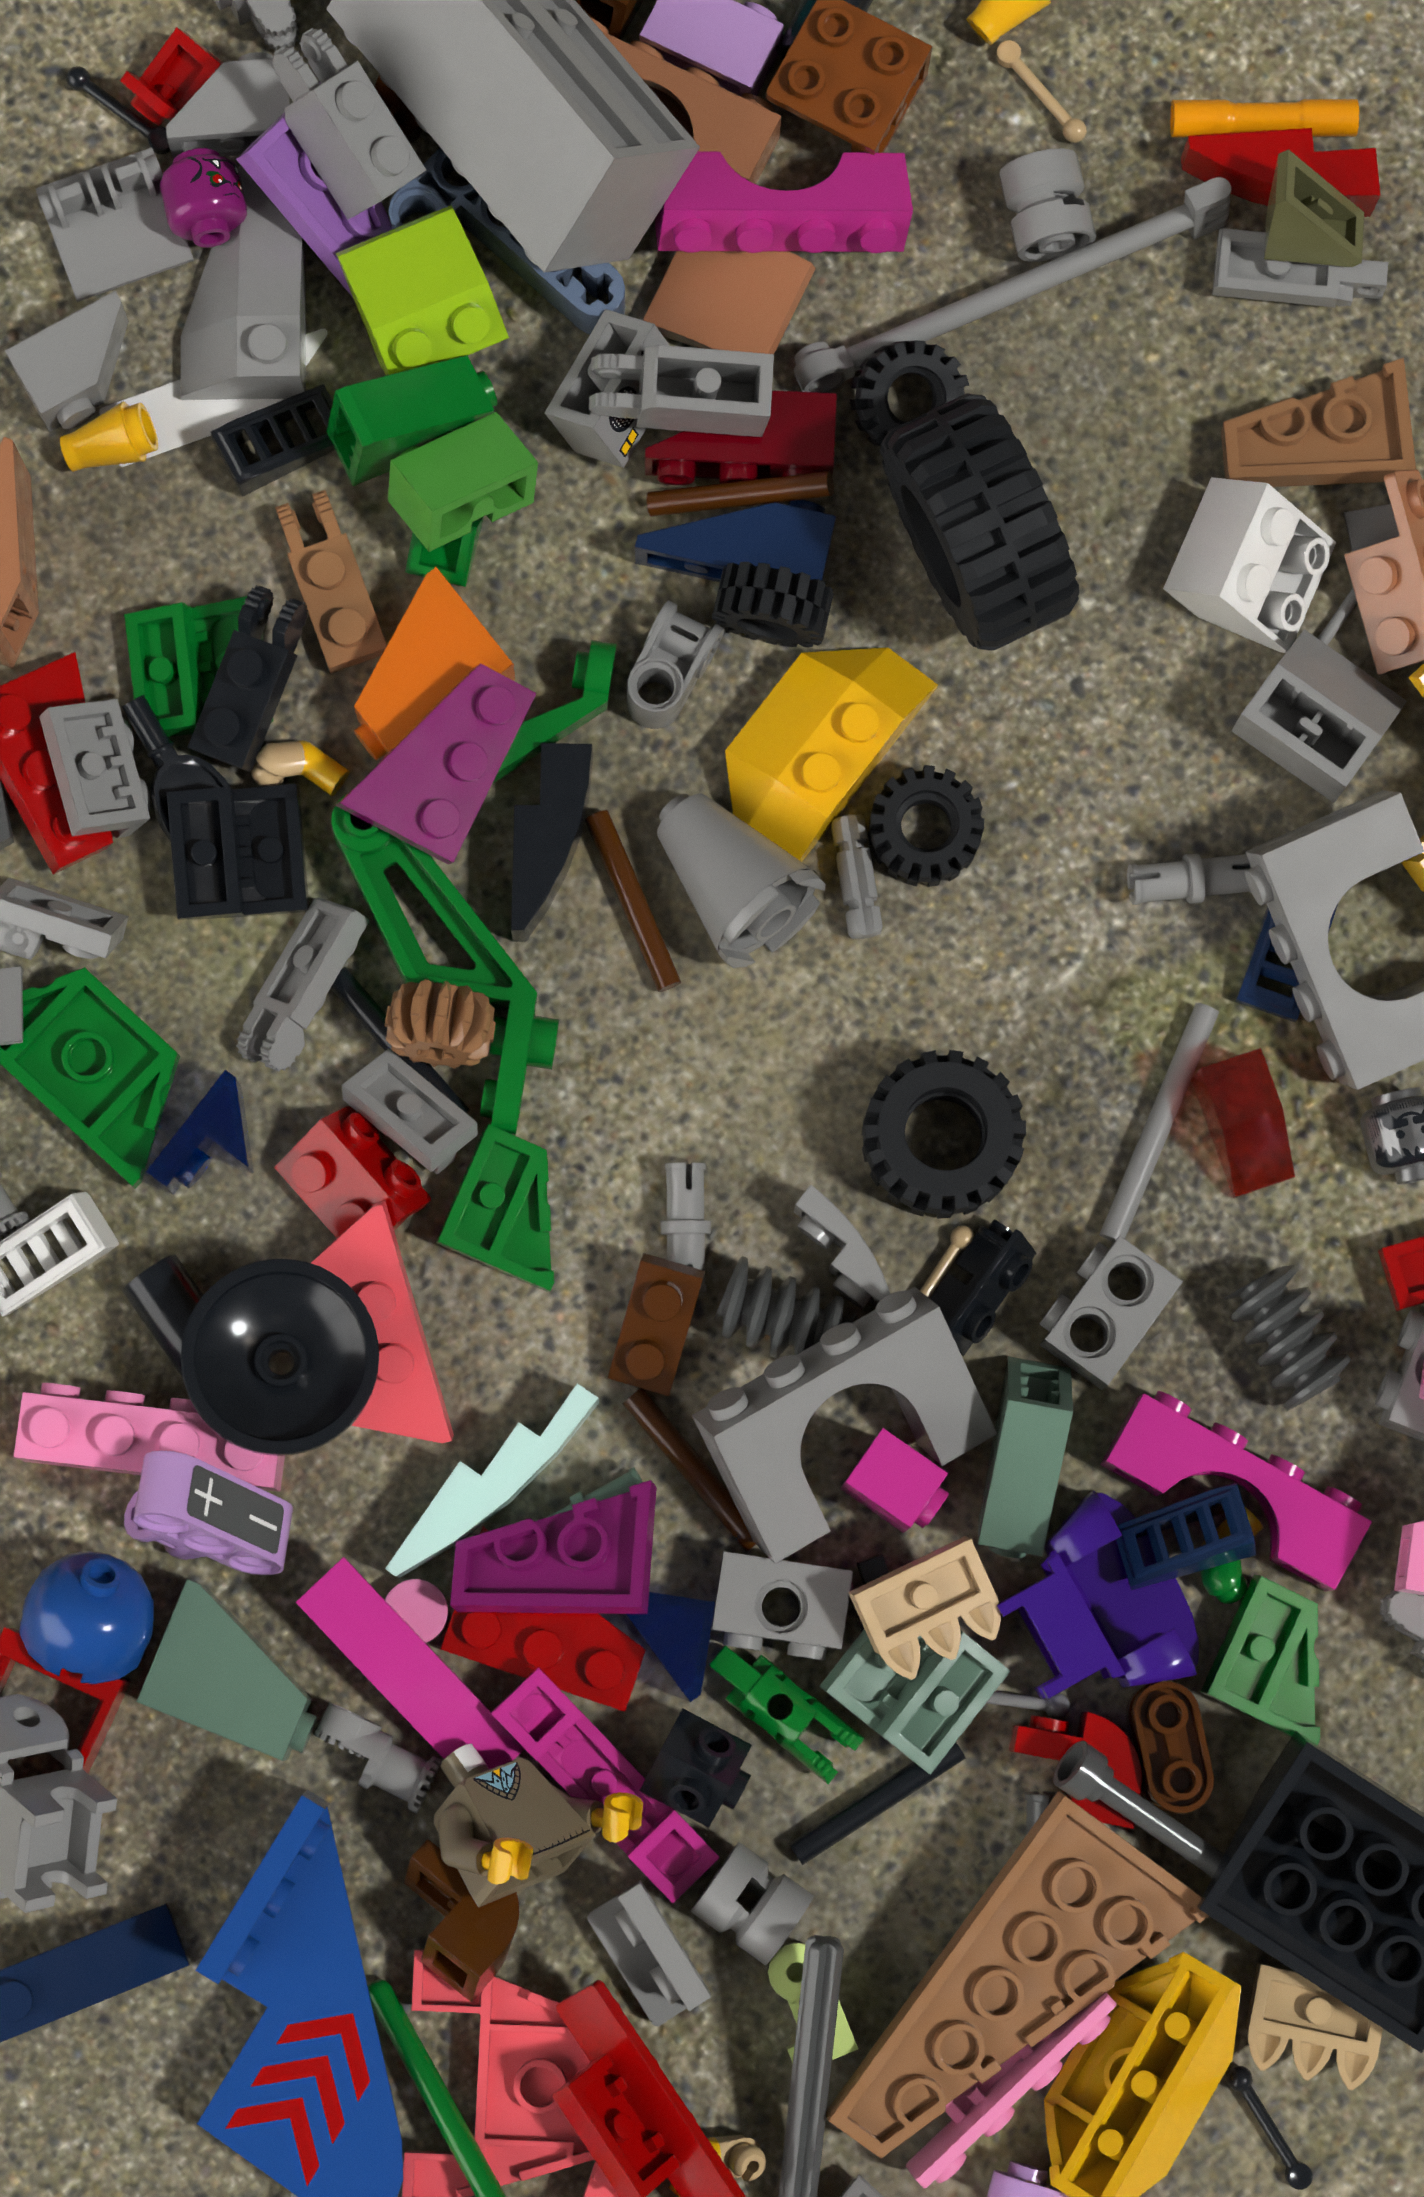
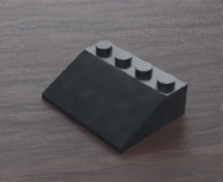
M1295 1731L1261 1783L1197 1907L1422 2053L1424 2050V1813L1303 1734Z

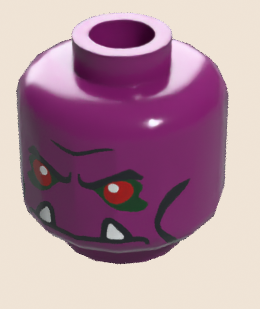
M207 148L185 151L177 155L173 159L172 165L163 173L160 188L167 223L172 233L180 238L193 241L199 247L219 246L230 239V232L246 219L247 205L238 168L234 162L224 156H220L217 151Z

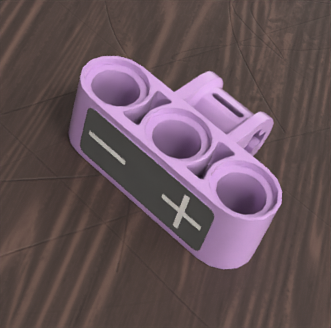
M152 1451L144 1456L139 1489L127 1505L124 1514V1526L127 1534L133 1539L140 1542L156 1541L164 1545L166 1552L177 1559L188 1560L208 1557L244 1573L275 1575L284 1570L293 1507L287 1501L193 1456L174 1451Z

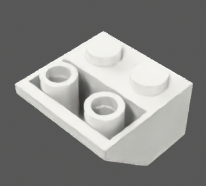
M1211 477L1163 589L1198 618L1278 652L1286 653L1294 643L1336 541L1270 484Z

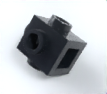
M682 1708L639 1791L709 1828L721 1805L733 1810L751 1777V1774L740 1768L752 1745Z

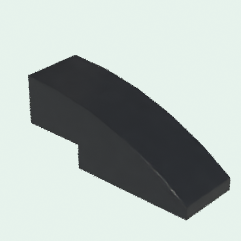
M541 743L540 805H514L511 919L513 942H526L547 913L567 876L581 838L590 798L593 765L592 744Z

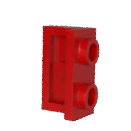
M346 1106L321 1118L274 1167L336 1238L341 1236L377 1202L386 1201L395 1231L409 1216L423 1209L431 1201L430 1195L421 1186V1180L415 1170L405 1162L398 1160L379 1139L377 1128L361 1114L356 1113L350 1106Z

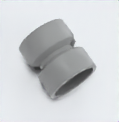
M1058 148L1032 152L1014 159L1000 169L999 178L1006 207L1010 211L1017 213L1011 220L1010 225L1017 255L1021 260L1029 262L1054 260L1095 242L1096 232L1089 203L1078 198L1084 191L1085 185L1078 155L1073 150Z
M738 1842L709 1881L690 1912L720 1933L728 1929L734 1930L736 1932V1945L766 1966L795 1928L814 1895L785 1874L776 1878L769 1876L768 1862ZM744 1889L759 1897L749 1912L736 1901Z

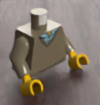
M466 1744L449 1754L440 1765V1768L455 1788L434 1814V1825L439 1833L441 1859L448 1866L458 1869L478 1907L564 1873L601 1829L604 1839L616 1843L628 1836L629 1829L637 1830L641 1827L643 1802L638 1796L630 1793H613L604 1799V1804L596 1800L571 1797L551 1785L530 1761L523 1758L490 1769L473 1744Z

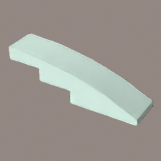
M577 1383L541 1436H538L518 1422L482 1476L460 1461L385 1569L398 1578L405 1576L455 1546L456 1541L466 1538L506 1507L559 1455L599 1404V1398Z

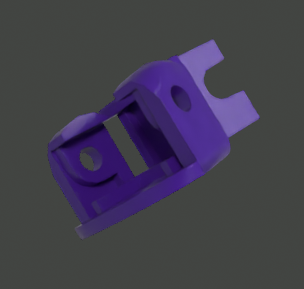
M1092 1491L1086 1494L1045 1542L1044 1549L1048 1558L1040 1566L1046 1577L1004 1599L997 1605L1001 1617L1015 1610L1018 1611L1054 1676L1034 1687L1040 1699H1049L1097 1671L1100 1672L1103 1679L1116 1678L1122 1687L1197 1675L1195 1667L1199 1659V1639L1192 1612L1178 1581L1174 1578L1135 1590L1130 1589L1116 1543V1539L1122 1536L1117 1525L1136 1517L1122 1503L1104 1493ZM1149 1536L1136 1538L1144 1566L1147 1567L1157 1563Z

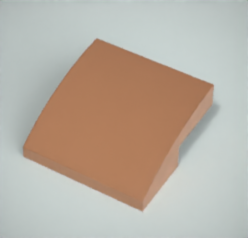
M676 251L643 321L655 324L663 337L697 348L774 354L815 271V267L811 262L790 251H762L758 253L745 251H699L694 253Z

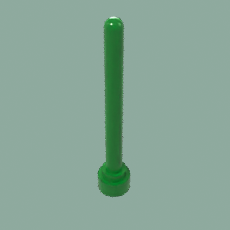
M374 1980L368 1986L372 2007L476 2197H506L392 1986L385 1980Z

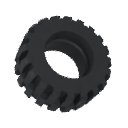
M966 393L890 430L881 443L880 453L883 457L882 464L889 480L888 485L892 497L896 501L903 525L909 533L915 552L921 560L933 588L938 592L943 606L949 616L953 617L962 635L967 637L968 642L973 647H977V649L994 651L1069 615L1079 600L1078 595L1080 593L1079 584L1075 579L1077 572L1068 551L1070 548L1065 534L1061 531L1057 521L1058 517L1051 501L1048 500L1042 487L1043 483L1036 469H1033L1027 457V452L1019 438H1016L1013 434L1011 426L1004 415L998 413L996 405L991 400H987L983 395Z

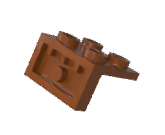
M817 0L766 90V98L775 105L851 143V152L870 153L872 155L884 153L928 75L932 46L844 0Z

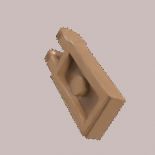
M323 490L312 494L314 500L312 506L318 522L323 525L327 540L304 547L299 533L301 529L295 511L290 508L289 503L277 506L275 509L291 551L287 553L302 598L306 603L305 605H307L309 617L331 674L382 656L387 643L347 534H341L328 495Z

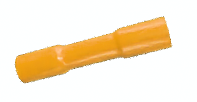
M1225 99L1172 100L1170 109L1171 137L1312 128L1313 137H1356L1359 128L1358 99H1303L1298 102L1234 103Z

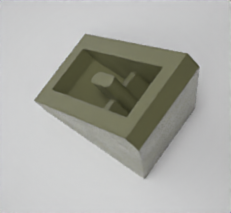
M1289 149L1279 153L1267 206L1264 259L1354 267L1361 264L1364 212Z

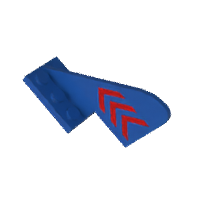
M307 1790L300 1797L195 1970L217 1984L224 1980L267 2007L197 2125L297 2197H397L404 2179L402 2136L332 1828L333 1823L331 1822L328 1810L330 1803Z

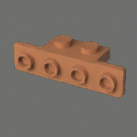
M1418 470L1395 471L1384 475V482L1400 536L1344 554L1378 675L1388 674L1424 662V479L1421 478Z

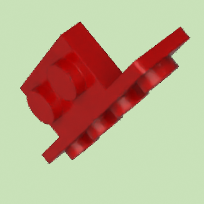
M596 1980L556 2005L558 2014L590 2060V2063L553 2093L552 2096L619 2197H646L666 2178L669 2179L680 2197H746L731 2171L726 2167L696 2122L693 2114L688 2110L660 2068L657 2060L650 2053L606 1985L601 1980Z

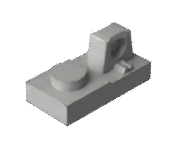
M8 878L0 886V951L31 960L38 953L46 936L45 939L63 944V949L74 956L94 959L99 956L107 958L123 940L129 916Z
M389 1048L342 1084L343 1100L385 1136H389L430 1172L433 1171L435 1174H439L454 1162L456 1152L478 1135L477 1122Z

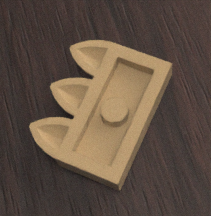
M967 1536L959 1538L848 1592L874 1651L882 1657L884 1662L894 1672L911 1680L916 1678L920 1665L919 1636L922 1637L924 1642L934 1652L953 1660L956 1659L961 1641L958 1617L961 1616L966 1625L975 1633L989 1640L996 1639L1000 1627L1001 1613L997 1607L999 1604L998 1597L972 1539Z
M1257 1963L1245 2029L1248 2030L1250 2053L1258 2069L1265 2071L1271 2067L1284 2052L1288 2040L1292 2039L1294 2063L1303 2080L1309 2081L1316 2076L1330 2059L1333 2049H1336L1338 2071L1347 2089L1354 2090L1368 2078L1376 2064L1383 2028L1297 1972Z

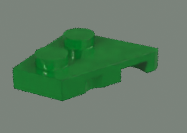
M490 1124L486 1125L435 1243L546 1292L551 1291L554 1284V1270H551L549 1232L551 1231V1213L547 1199V1182L549 1181L547 1150Z
M1253 1575L1200 1692L1292 1737L1295 1731H1298L1318 1744L1320 1741V1727L1315 1726V1687H1319V1660L1314 1652V1643L1318 1636V1604L1261 1575Z

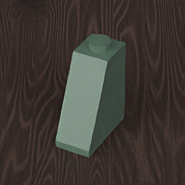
M1008 1356L995 1424L997 1434L993 1436L978 1519V1544L988 1546L992 1552L1000 1556L1022 1558L1026 1554L1043 1555L1073 1415L1071 1368Z
M187 1579L136 1702L282 1761L289 1759L292 1749L303 1753L317 1720V1716L308 1713L313 1699L205 1585Z

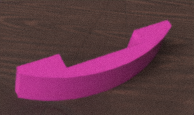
M539 1667L491 1712L500 1724L542 1765L571 1797L596 1800L603 1804L604 1799L608 1795L619 1792L630 1793L641 1798L643 1802L641 1827L637 1830L629 1829L628 1836L622 1841L616 1842V1844L672 1904L720 1858L676 1810L639 1791L645 1781L641 1773Z

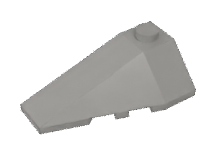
M241 165L238 171L241 176L246 200L247 216L244 222L230 232V239L227 242L211 247L181 334L180 397L182 400L287 399L306 391V242Z

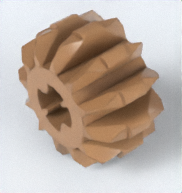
M427 979L420 981V983L408 982L402 984L398 991L393 992L391 1006L387 1007L385 1027H388L386 1041L391 1045L392 1051L399 1056H408L413 1063L425 1062L433 1067L445 1065L454 1069L460 1065L473 1066L480 1063L482 1058L488 1056L489 1043H493L496 1022L493 1021L495 1008L489 1004L487 996L483 993L472 992L468 985L456 986L448 981L434 983Z

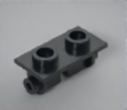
M993 1220L988 1228L981 1226L972 1242L956 1261V1264L961 1269L973 1276L969 1283L966 1285L948 1273L930 1298L940 1307L962 1356L966 1354L973 1343H979L988 1335L995 1322V1311L1010 1291H1016L1027 1280L1033 1265L1032 1259L1037 1254L1022 1232L1017 1229L1012 1232L997 1220Z

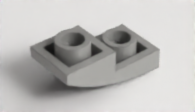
M810 1185L794 1207L793 1212L802 1218L797 1228L809 1239L826 1250L832 1243L842 1249L829 1268V1272L837 1277V1280L832 1285L833 1288L861 1309L865 1307L868 1301L876 1307L884 1297L890 1295V1291L873 1253L846 1216L828 1198Z

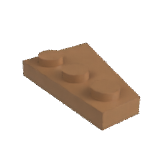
M1404 358L1384 364L1381 371L1354 380L1353 376L1333 382L1330 385V389L1297 400L1291 397L1224 421L1221 430L1225 479L1264 482L1272 487L1384 482V475L1395 471L1416 470Z

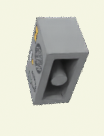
M607 309L602 313L545 411V415L576 453L622 468L625 467L647 428L636 427L637 419L606 417L593 414L589 410V396L596 394V392L638 394L639 381L609 379L595 375L591 371V359L598 354L604 353L643 356L645 347L656 345L670 346L655 324Z

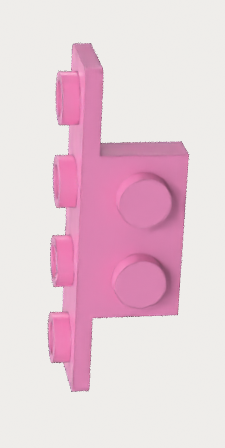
M1107 1993L1103 1994L1036 2045L1031 2047L1028 2044L1000 2065L1002 2070L982 2084L978 2081L948 2103L945 2112L952 2120L915 2154L905 2166L914 2179L925 2189L934 2180L937 2183H942L952 2177L967 2158L964 2152L982 2134L990 2137L1000 2131L1010 2121L1015 2112L1012 2106L1030 2088L1038 2091L1048 2085L1058 2075L1063 2066L1060 2060L1078 2042L1081 2045H1086L1105 2030L1111 2019L1108 2014L1116 2007L1117 2003Z

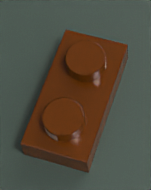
M643 1253L608 1379L662 1395H670L705 1271Z

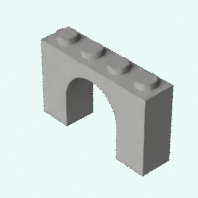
M1386 790L1377 792L1245 852L1252 867L1245 871L1249 889L1260 906L1267 904L1275 923V927L1269 929L1272 945L1284 964L1291 963L1300 984L1293 987L1297 1006L1307 1022L1315 1021L1323 1043L1317 1045L1320 1062L1331 1080L1338 1078L1341 1084L1356 1090L1424 1060V977L1389 993L1363 995L1352 989L1341 978L1332 962L1328 947V930L1332 914L1341 898L1349 889L1376 873L1424 852L1402 794Z
M916 1287L908 1291L894 1292L884 1297L877 1304L874 1311L853 1323H842L830 1328L821 1336L820 1342L797 1355H787L773 1361L766 1367L764 1374L740 1388L733 1387L717 1393L709 1400L707 1407L692 1415L752 1540L775 1564L831 1532L803 1473L800 1454L802 1438L808 1422L816 1410L837 1392L859 1384H879L890 1387L897 1398L917 1444L941 1466L997 1434L940 1307Z

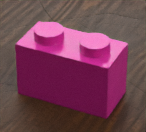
M884 1428L875 1437L840 1488L902 1533L910 1529L914 1523L921 1528L928 1525L950 1494L940 1487L948 1473Z

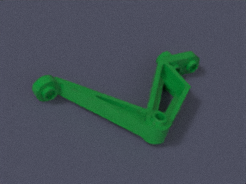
M591 640L589 652L577 651L572 688L584 690L583 697L522 722L493 783L541 753V743H556L607 710L617 644ZM335 806L332 812L331 824L336 844L343 854L403 983H420V981L427 979L434 983L448 981L456 986L468 985L472 992L483 993L487 996L489 1004L495 1009L508 1010L507 1018L495 1016L494 1019L496 1025L493 1043L490 1045V1054L500 1055L501 1061L498 1080L485 1079L480 1117L492 1118L491 1126L516 1135L527 1066L552 1070L559 1019L535 1016L537 991L429 854L374 825L367 830L355 828L358 822L364 820ZM395 864L402 869L476 965L475 969L466 970L433 965L427 962L384 874L385 869Z

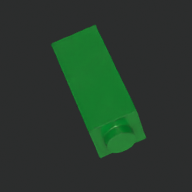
M468 355L347 385L335 390L327 433L352 486H356L389 472L390 460L398 457L406 449L412 446H422L494 413L493 407L497 406V397L487 374L484 371L476 373Z

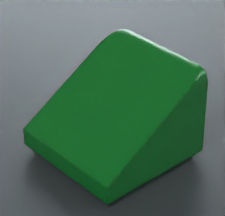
M483 517L472 522L470 533L430 552L412 532L405 573L425 577L428 572L437 567L449 583L466 587Z

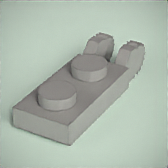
M320 897L313 899L253 1001L254 1007L243 1024V1031H239L240 1035L236 1038L238 1040L236 1047L239 1049L238 1053L242 1054V1058L255 1063L258 1060L265 1063L266 1067L276 1071H285L287 1067L291 1068V1064L296 1062L295 1057L300 1055L305 1046L303 1029H307L314 1015L323 1006L332 984L347 959L354 953L358 940L370 921L355 909Z

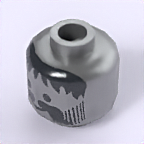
M1420 1087L1398 1090L1372 1098L1373 1108L1367 1110L1362 1115L1360 1125L1370 1166L1373 1171L1382 1175L1395 1174L1397 1185L1424 1180V1096L1421 1094Z

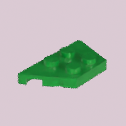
M85 967L60 976L53 983L40 988L31 987L23 990V1043L0 1045V1065L136 1189L142 1183L180 1055Z

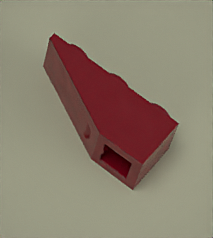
M774 390L772 391L771 417L762 437L683 431L645 448V475L657 476L659 482L668 485H689L694 483L695 478L720 479V483L822 471H830L833 475L837 393Z

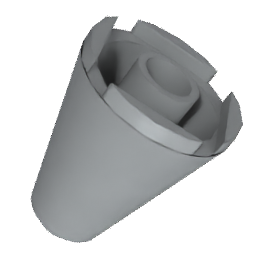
M702 793L692 796L681 794L672 799L662 809L659 815L661 823L657 829V836L719 956L729 966L740 968L756 963L749 953L763 945L773 953L800 931L816 912L820 901L813 893L815 889L825 891L826 885L817 873Z

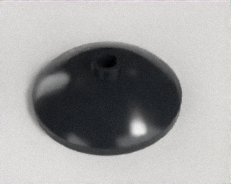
M294 1259L257 1261L244 1265L218 1280L202 1296L191 1313L184 1331L181 1347L183 1380L190 1400L200 1417L214 1432L229 1443L264 1455L285 1456L305 1453L317 1449L340 1436L357 1420L366 1407L376 1384L379 1367V1346L372 1318L360 1297L348 1284L332 1272L320 1266ZM278 1353L290 1355L294 1360L292 1370L283 1375L272 1372L269 1368V1362L274 1355Z

